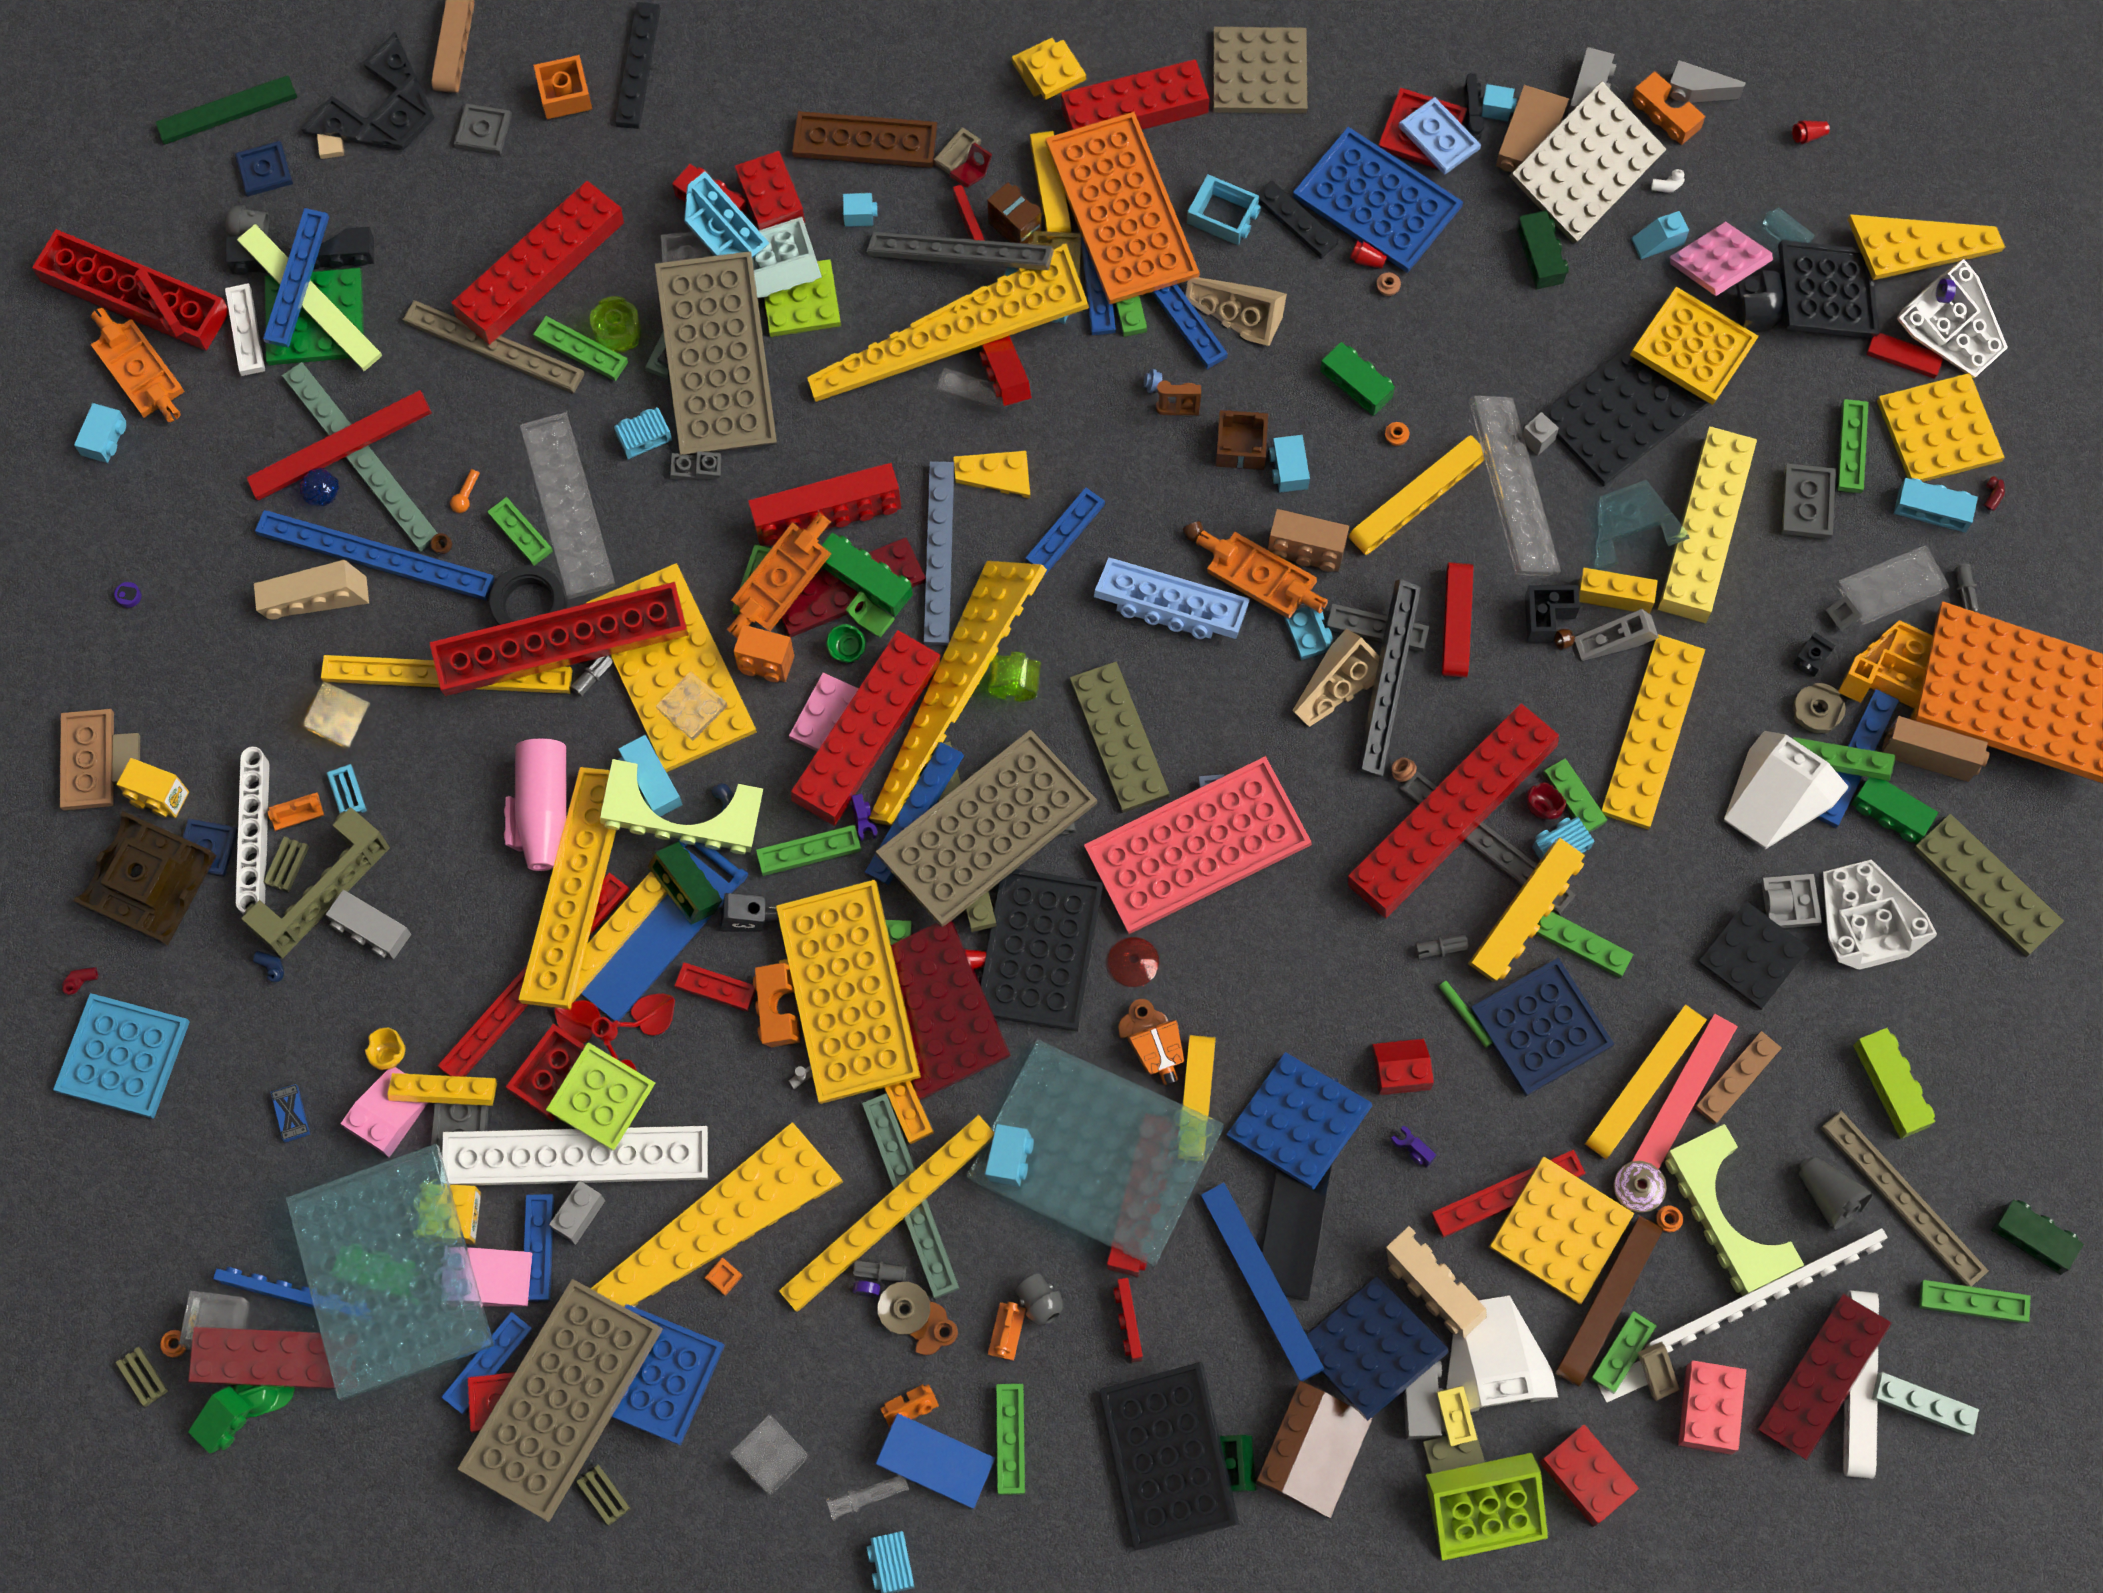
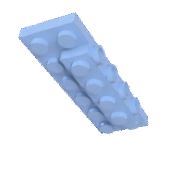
M1110 557L1106 562L1094 593L1095 598L1116 603V611L1121 612L1126 618L1136 616L1144 619L1150 625L1159 623L1168 626L1174 632H1180L1181 630L1190 632L1197 639L1205 637L1211 639L1213 632L1236 639L1250 601L1249 598Z

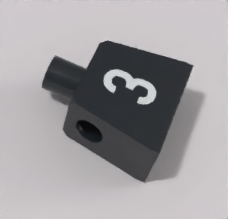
M733 893L724 894L721 908L722 932H760L763 929L764 922L779 923L777 908L765 907V897Z

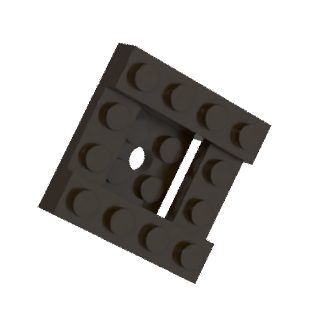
M122 811L120 815V828L114 841L106 850L100 851L96 858V871L91 883L81 895L75 896L73 901L83 908L108 917L168 946L217 855L205 847ZM141 865L143 867L141 875L132 877V869L135 866Z

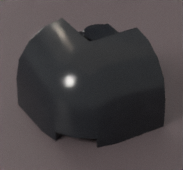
M1762 271V274L1759 276L1745 277L1736 283L1740 302L1736 312L1739 325L1753 333L1773 329L1784 315V290L1781 274L1775 271Z

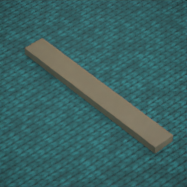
M415 300L403 318L404 323L573 394L584 376V371L502 336H499L489 345L458 318Z
M1842 1111L1820 1128L1964 1286L1972 1287L1989 1272Z

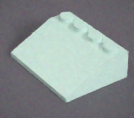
M802 217L759 230L769 242V245L752 258L758 298L766 297L777 291L791 289L799 284L810 283L822 277Z

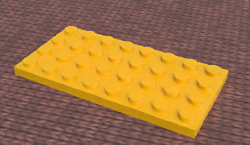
M677 563L586 602L587 604L672 582L676 584L689 636L610 655L666 773L757 733Z
M871 880L777 905L776 908L818 1102L822 1104L921 1078L877 882Z

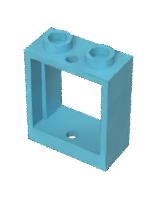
M1207 175L1188 210L1187 224L1239 245L1241 239H1246L1249 234L1251 220H1256L1261 209V206H1258L1259 196L1216 177ZM1212 195L1247 209L1237 229L1202 215Z

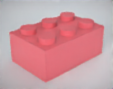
M1693 1360L1686 1365L1678 1446L1731 1455L1738 1451L1746 1369Z

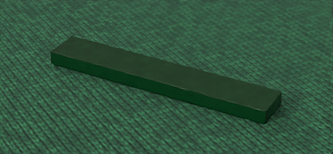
M289 75L156 121V125L165 145L298 97Z

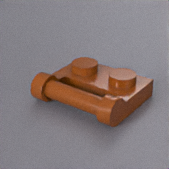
M1165 380L1158 383L1157 393L1159 394V401L1156 403L1158 414L1199 415L1201 385L1193 383L1171 385L1170 382ZM1169 397H1176L1175 403H1170L1168 401Z

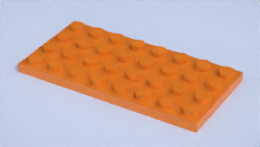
M1135 112L1045 139L1047 149L1109 305L1199 277V270Z

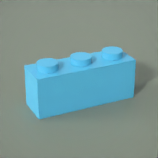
M1905 478L1899 488L1894 514L1966 533L1973 522L1978 497L1966 491L1947 489L1943 485H1931L1923 483L1916 478Z
M646 735L619 748L622 757L618 758V760L638 764L637 784L639 791H641L647 806L656 815L661 817L683 805L679 794Z

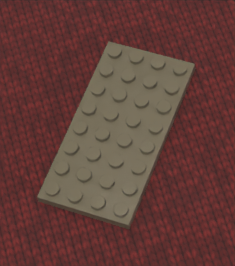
M751 251L655 264L680 455H694L697 451L717 452L777 444Z
M1029 730L878 849L876 856L933 919L943 927L1097 804V799L1036 734Z
M572 1279L458 1467V1470L549 1522L663 1329Z

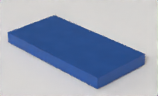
M897 1413L875 1461V1465L974 1509L995 1458Z

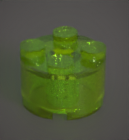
M611 296L599 301V305L592 309L590 313V324L596 342L616 353L635 348L641 336V324L635 306L619 296Z
M1012 652L1011 656L995 655L991 661L989 693L1003 700H1006V696H1015L1014 701L1018 702L1034 700L1039 688L1041 662L1026 658V654L1023 652Z

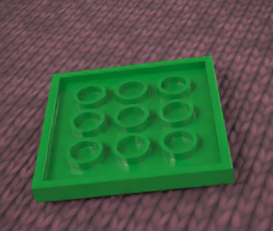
M352 268L312 272L310 281L364 335L361 269ZM265 276L266 329L280 284L272 276ZM302 307L289 348L266 343V361L268 365L351 358Z

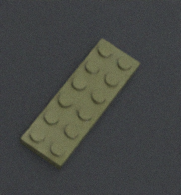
M1117 661L1070 677L1071 685L1122 813L1169 797L1170 793Z
M1951 814L1915 846L1914 850L2026 957L2064 922L2062 918Z

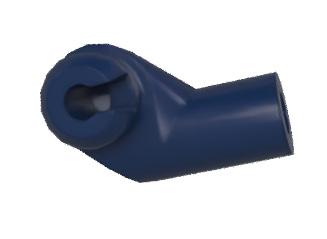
M723 783L712 788V795L719 798L723 803L722 812L730 804L734 794L729 786Z
M257 951L253 962L266 967L267 979L269 981H281L284 976L281 960L276 956Z

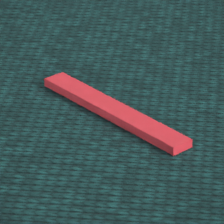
M1717 1014L1712 1016L1632 1161L1648 1162L1659 1169L1738 1026ZM1640 1180L1637 1182L1639 1188H1646L1644 1181Z

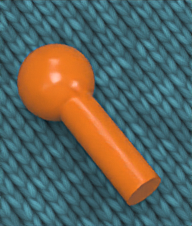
M471 469L460 493L451 498L450 507L454 512L463 513L468 510L470 505L468 497L480 474L478 471Z

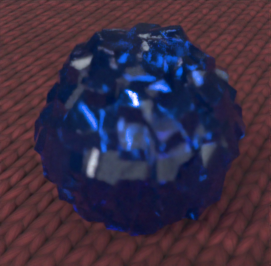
M322 468L308 471L300 484V494L303 500L315 506H326L333 503L339 489L338 479Z

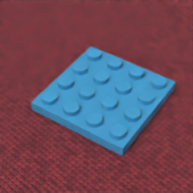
M90 993L53 1090L56 1093L154 1119L190 1021L186 1018Z

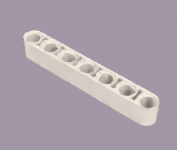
M257 747L245 749L241 754L236 906L243 915L249 902L256 901V904L260 900L265 904L266 884L264 880L266 878L269 761ZM260 758L257 764L250 765L253 759ZM253 782H259L256 788L249 789ZM259 805L255 812L248 813L252 806ZM258 829L254 836L248 837V833L251 830ZM257 853L255 859L247 861L250 854ZM256 877V881L252 885H246L248 879Z
M1848 1291V1297L1879 1315V1298L1877 1293ZM1878 1347L1844 1402L1843 1469L1845 1476L1873 1479L1876 1474L1877 1401L1872 1400L1878 1374Z

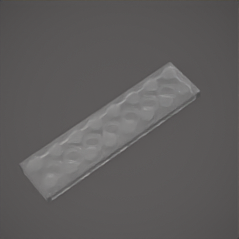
M1474 395L1469 399L1515 573L1516 575L1556 576L1561 570L1526 443L1522 437V429L1514 400L1510 397Z
M567 412L521 424L522 435L568 600L615 587V580Z

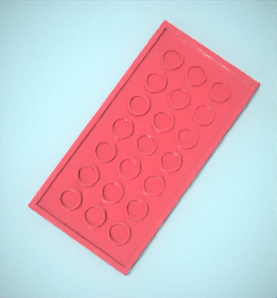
M1265 756L1084 844V847L1128 934H1131L1311 846L1312 842Z

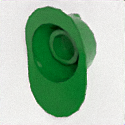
M234 1385L233 1390L251 1407L246 1416L251 1418L286 1406L293 1397L295 1387Z

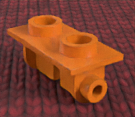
M318 792L269 807L267 811L275 831L324 816Z
M1000 1302L988 1355L1014 1361L1026 1308L1018 1307V1304L1008 1302L1007 1304Z
M922 1384L906 1392L910 1400L906 1403L901 1395L884 1403L885 1406L880 1409L889 1428L897 1413L909 1419H914L920 1415L928 1414L939 1406L929 1384L926 1386Z

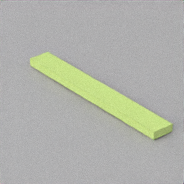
M255 224L237 240L281 284L289 258ZM309 281L302 308L363 371L367 370L382 357V354Z

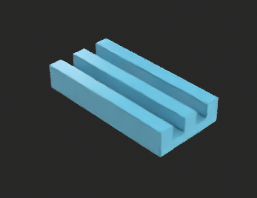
M349 764L327 772L339 812L341 813L348 809L345 810L334 777L336 775H339L349 808L351 807L356 812H366V806L352 765ZM345 772L349 774L358 806H354L344 775Z

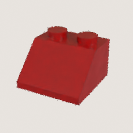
M1424 1039L1372 1044L1379 1095L1431 1090L1434 1079L1431 1058Z

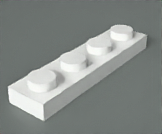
M248 283L225 288L239 372L241 376L265 371L251 287Z

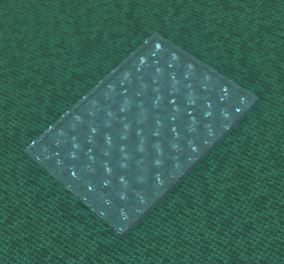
M1037 1040L991 1128L994 1133L997 1124L1028 1129L1031 1138L1034 1139L1032 1153L1027 1154L1025 1163L1028 1164V1171L1025 1180H1021L1020 1187L988 1180L985 1172L993 1140L979 1151L966 1177L970 1181L1155 1267L1224 1128V1124Z
M437 1144L286 1198L338 1400H346L494 1346L443 1159Z

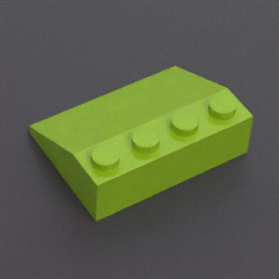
M1532 1453L1426 1475L1428 1497L1442 1561L1548 1538L1541 1471Z

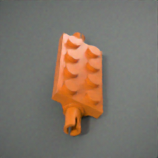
M104 308L97 309L101 314V318L94 311L91 314V318L101 329V336L91 346L143 418L159 409L168 422L175 421L170 413L178 419L181 413L171 400L185 391L134 321L130 319L124 324H117L111 320Z
M818 512L806 530L804 528L802 530L792 522L731 601L739 606L740 614L727 630L736 638L739 637L742 625L749 626L752 622H758L765 629L771 631L822 567L831 553L818 543V538L831 523L829 519Z
M1205 530L1201 532L1203 537L1198 536L1196 544L1209 550L1214 556L1212 563L1207 568L1210 575L1288 619L1291 618L1302 603L1318 613L1323 611L1321 607L1325 609L1328 600L1311 591L1317 583V577L1236 532L1227 540H1219Z

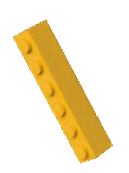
M1555 839L1468 964L1492 982L1497 981L1499 978L1503 980L1511 969L1508 964L1513 957L1518 959L1526 948L1523 943L1527 937L1533 938L1539 930L1540 925L1537 924L1542 916L1547 917L1555 907L1552 903L1557 895L1561 897L1570 884L1567 881L1572 874L1576 876L1582 869L1584 863L1581 861L1585 855L1563 839Z

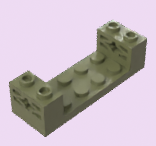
M351 807L347 811L341 812L333 824L342 840L351 848L344 850L339 857V861L333 867L327 868L322 873L321 879L314 886L312 885L305 890L301 900L296 905H291L285 911L282 919L260 900L256 904L250 905L241 918L251 931L282 959L326 915L342 890L344 889L348 892L390 849L381 833Z

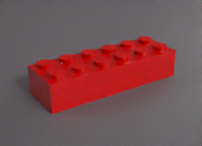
M1194 59L1061 92V108L1069 131L1131 112H1135L1141 130L1207 114L1209 96L1197 61Z
M892 463L748 500L760 546L775 545L792 522L802 530L803 528L806 530L818 512L831 521L826 527L828 529L835 526L845 527L850 522L858 520L867 521L880 514L890 515L902 509L899 486Z

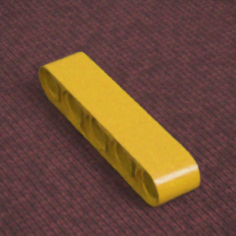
M1053 131L1030 134V145L1047 237L1071 234L1065 192L1045 143L1047 137L1054 136Z
M1189 1036L1178 1159L1204 1162L1216 1037Z

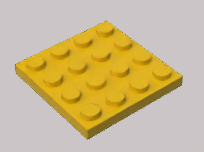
M1676 287L1630 355L1711 405H1714L1759 336Z
M1970 373L1882 395L1877 399L1908 479L1916 478L1925 482L2002 462L2005 458Z
M1542 1157L1489 1248L1576 1303L1582 1304L1634 1213L1546 1157Z

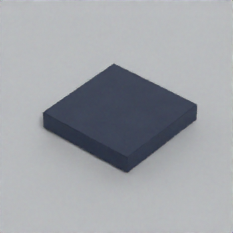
M281 141L235 153L247 197L293 184Z
M188 819L182 838L205 847L217 856L207 874L225 877L238 834L237 827Z

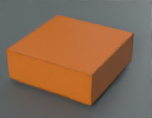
M721 1258L706 1275L705 1279L726 1296L743 1275L724 1258Z

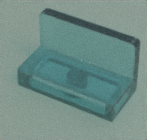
M1779 207L1774 211L1770 210L1766 214L1761 226L1779 241L1788 240L1811 243L1815 237L1812 232Z

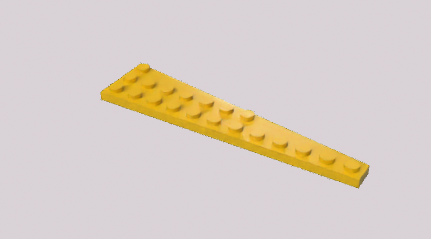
M1067 244L1054 249L1049 270L1019 268V271L1009 276L1004 275L998 278V281L988 287L983 286L973 293L965 295L911 323L909 328L899 333L896 331L890 334L889 338L880 343L874 342L868 346V349L858 354L853 353L842 361L836 362L807 377L815 401L835 396L1088 309V302Z
M1000 561L986 562L869 817L874 823L891 826L921 777L920 772L931 760L935 747L938 743H943L946 735L944 733L949 724L956 722L988 669L990 662L997 654L998 643L1002 638L1007 637L1011 631L1009 625L1015 615L1020 616L1024 609L1021 605L1027 595L1032 596L1046 573L1047 569L1043 565Z
M792 1122L591 1289L623 1307L626 1304L635 1306L641 1300L661 1291L663 1287L678 1281L732 1249L739 1242L754 1236L761 1229L776 1223L778 1219L788 1213L801 1208L800 1206L810 1200L816 1199L843 1183V1180Z

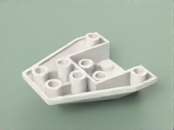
M1964 259L1934 280L1906 305L1897 317L1898 321L1912 338L1966 374L1970 373L1972 378H1975L2008 348L1981 281ZM1943 278L1954 280L1956 285L1955 296L1950 303H1940L1936 299L1937 285Z
M1764 731L1748 751L1724 821L1764 849H1767L1831 809L1846 792L1848 786L1827 761L1785 734Z
M1872 860L1823 872L1828 942L1838 962L1859 970L1909 957L1936 937L1937 933L1926 912Z
M1503 1296L1479 1300L1486 1308L1487 1318L1465 1338H1462L1458 1333L1456 1335L1453 1334L1446 1389L1464 1386L1470 1412L1478 1411L1481 1407L1524 1400L1535 1402L1558 1398L1553 1371L1511 1297Z

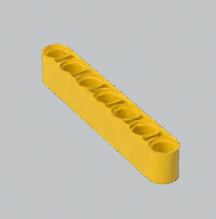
M1472 435L1468 436L1351 531L1348 538L1364 555L1371 553L1486 459L1489 452Z
M1685 1004L1585 1143L1586 1146L1607 1160L1707 1020Z

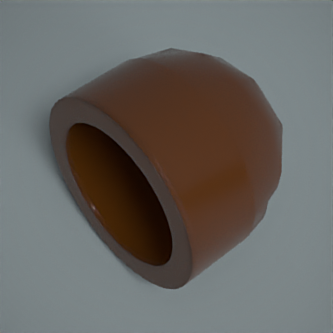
M1201 521L1191 523L1183 528L1185 536L1190 541L1195 542L1199 535L1203 536L1201 532L1204 529Z
M444 533L436 534L431 540L432 549L439 554H446L452 549V540ZM439 541H444V543L446 544L445 548L440 544Z
M1569 629L1556 631L1554 641L1560 650L1569 648L1575 642V636H1571L1573 632Z

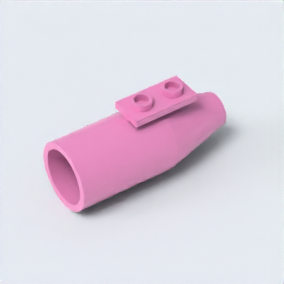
M529 739L516 744L515 798L511 796L506 797V806L504 808L505 845L519 852L523 851L527 867L535 871H546L554 867L566 822V745L552 739Z

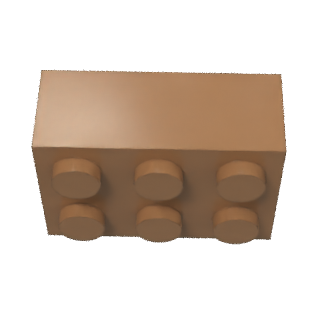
M1277 509L1270 534L1268 551L1285 560L1294 561L1301 566L1311 565L1320 567L1321 570L1326 572H1339L1349 526Z

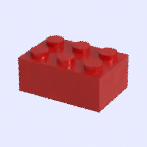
M779 151L735 165L738 183L758 231L800 217L803 218L805 223L803 207Z
M552 1024L506 1085V1088L514 1097L553 1122L556 1116L547 1112L546 1109L584 1050L585 1045L555 1024Z
M1585 1424L1539 1462L1593 1527L1599 1524L1639 1489Z

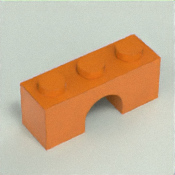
M1654 71L1635 87L1632 101L1638 109L1643 110L1650 116L1653 123L1660 125L1671 139L1683 145L1702 128L1705 115L1689 101L1680 108L1668 106L1665 100L1668 99L1672 86Z
M779 963L756 967V976L753 977V984L758 995L755 1007L758 1016H760V1026L758 1027L760 1041L769 1047L800 1043L798 1017L790 1013L780 1015L777 1009L778 1001L783 995L795 992L789 965Z

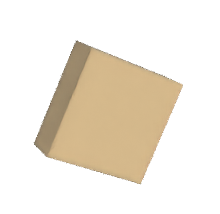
M317 135L321 159L344 156L343 140L341 138Z

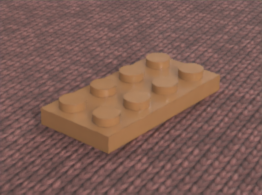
M112 709L61 713L60 808L62 810L113 806L114 712Z

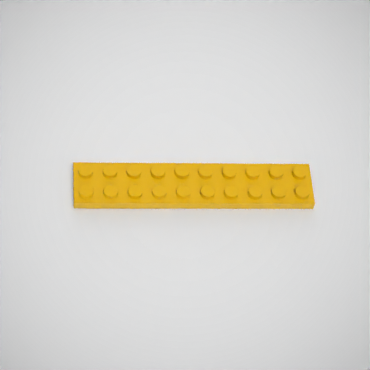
M584 767L579 769L519 996V1001L522 1004L571 1009L616 830L604 827L605 824L600 823L610 770Z

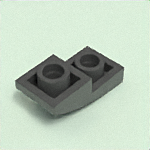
M697 451L696 455L671 453L670 479L705 480L720 478V453Z

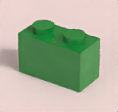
M229 1386L212 1394L188 1432L209 1454L219 1449L225 1450L235 1440L233 1436L236 1431L241 1429L247 1422L246 1416L251 1407Z

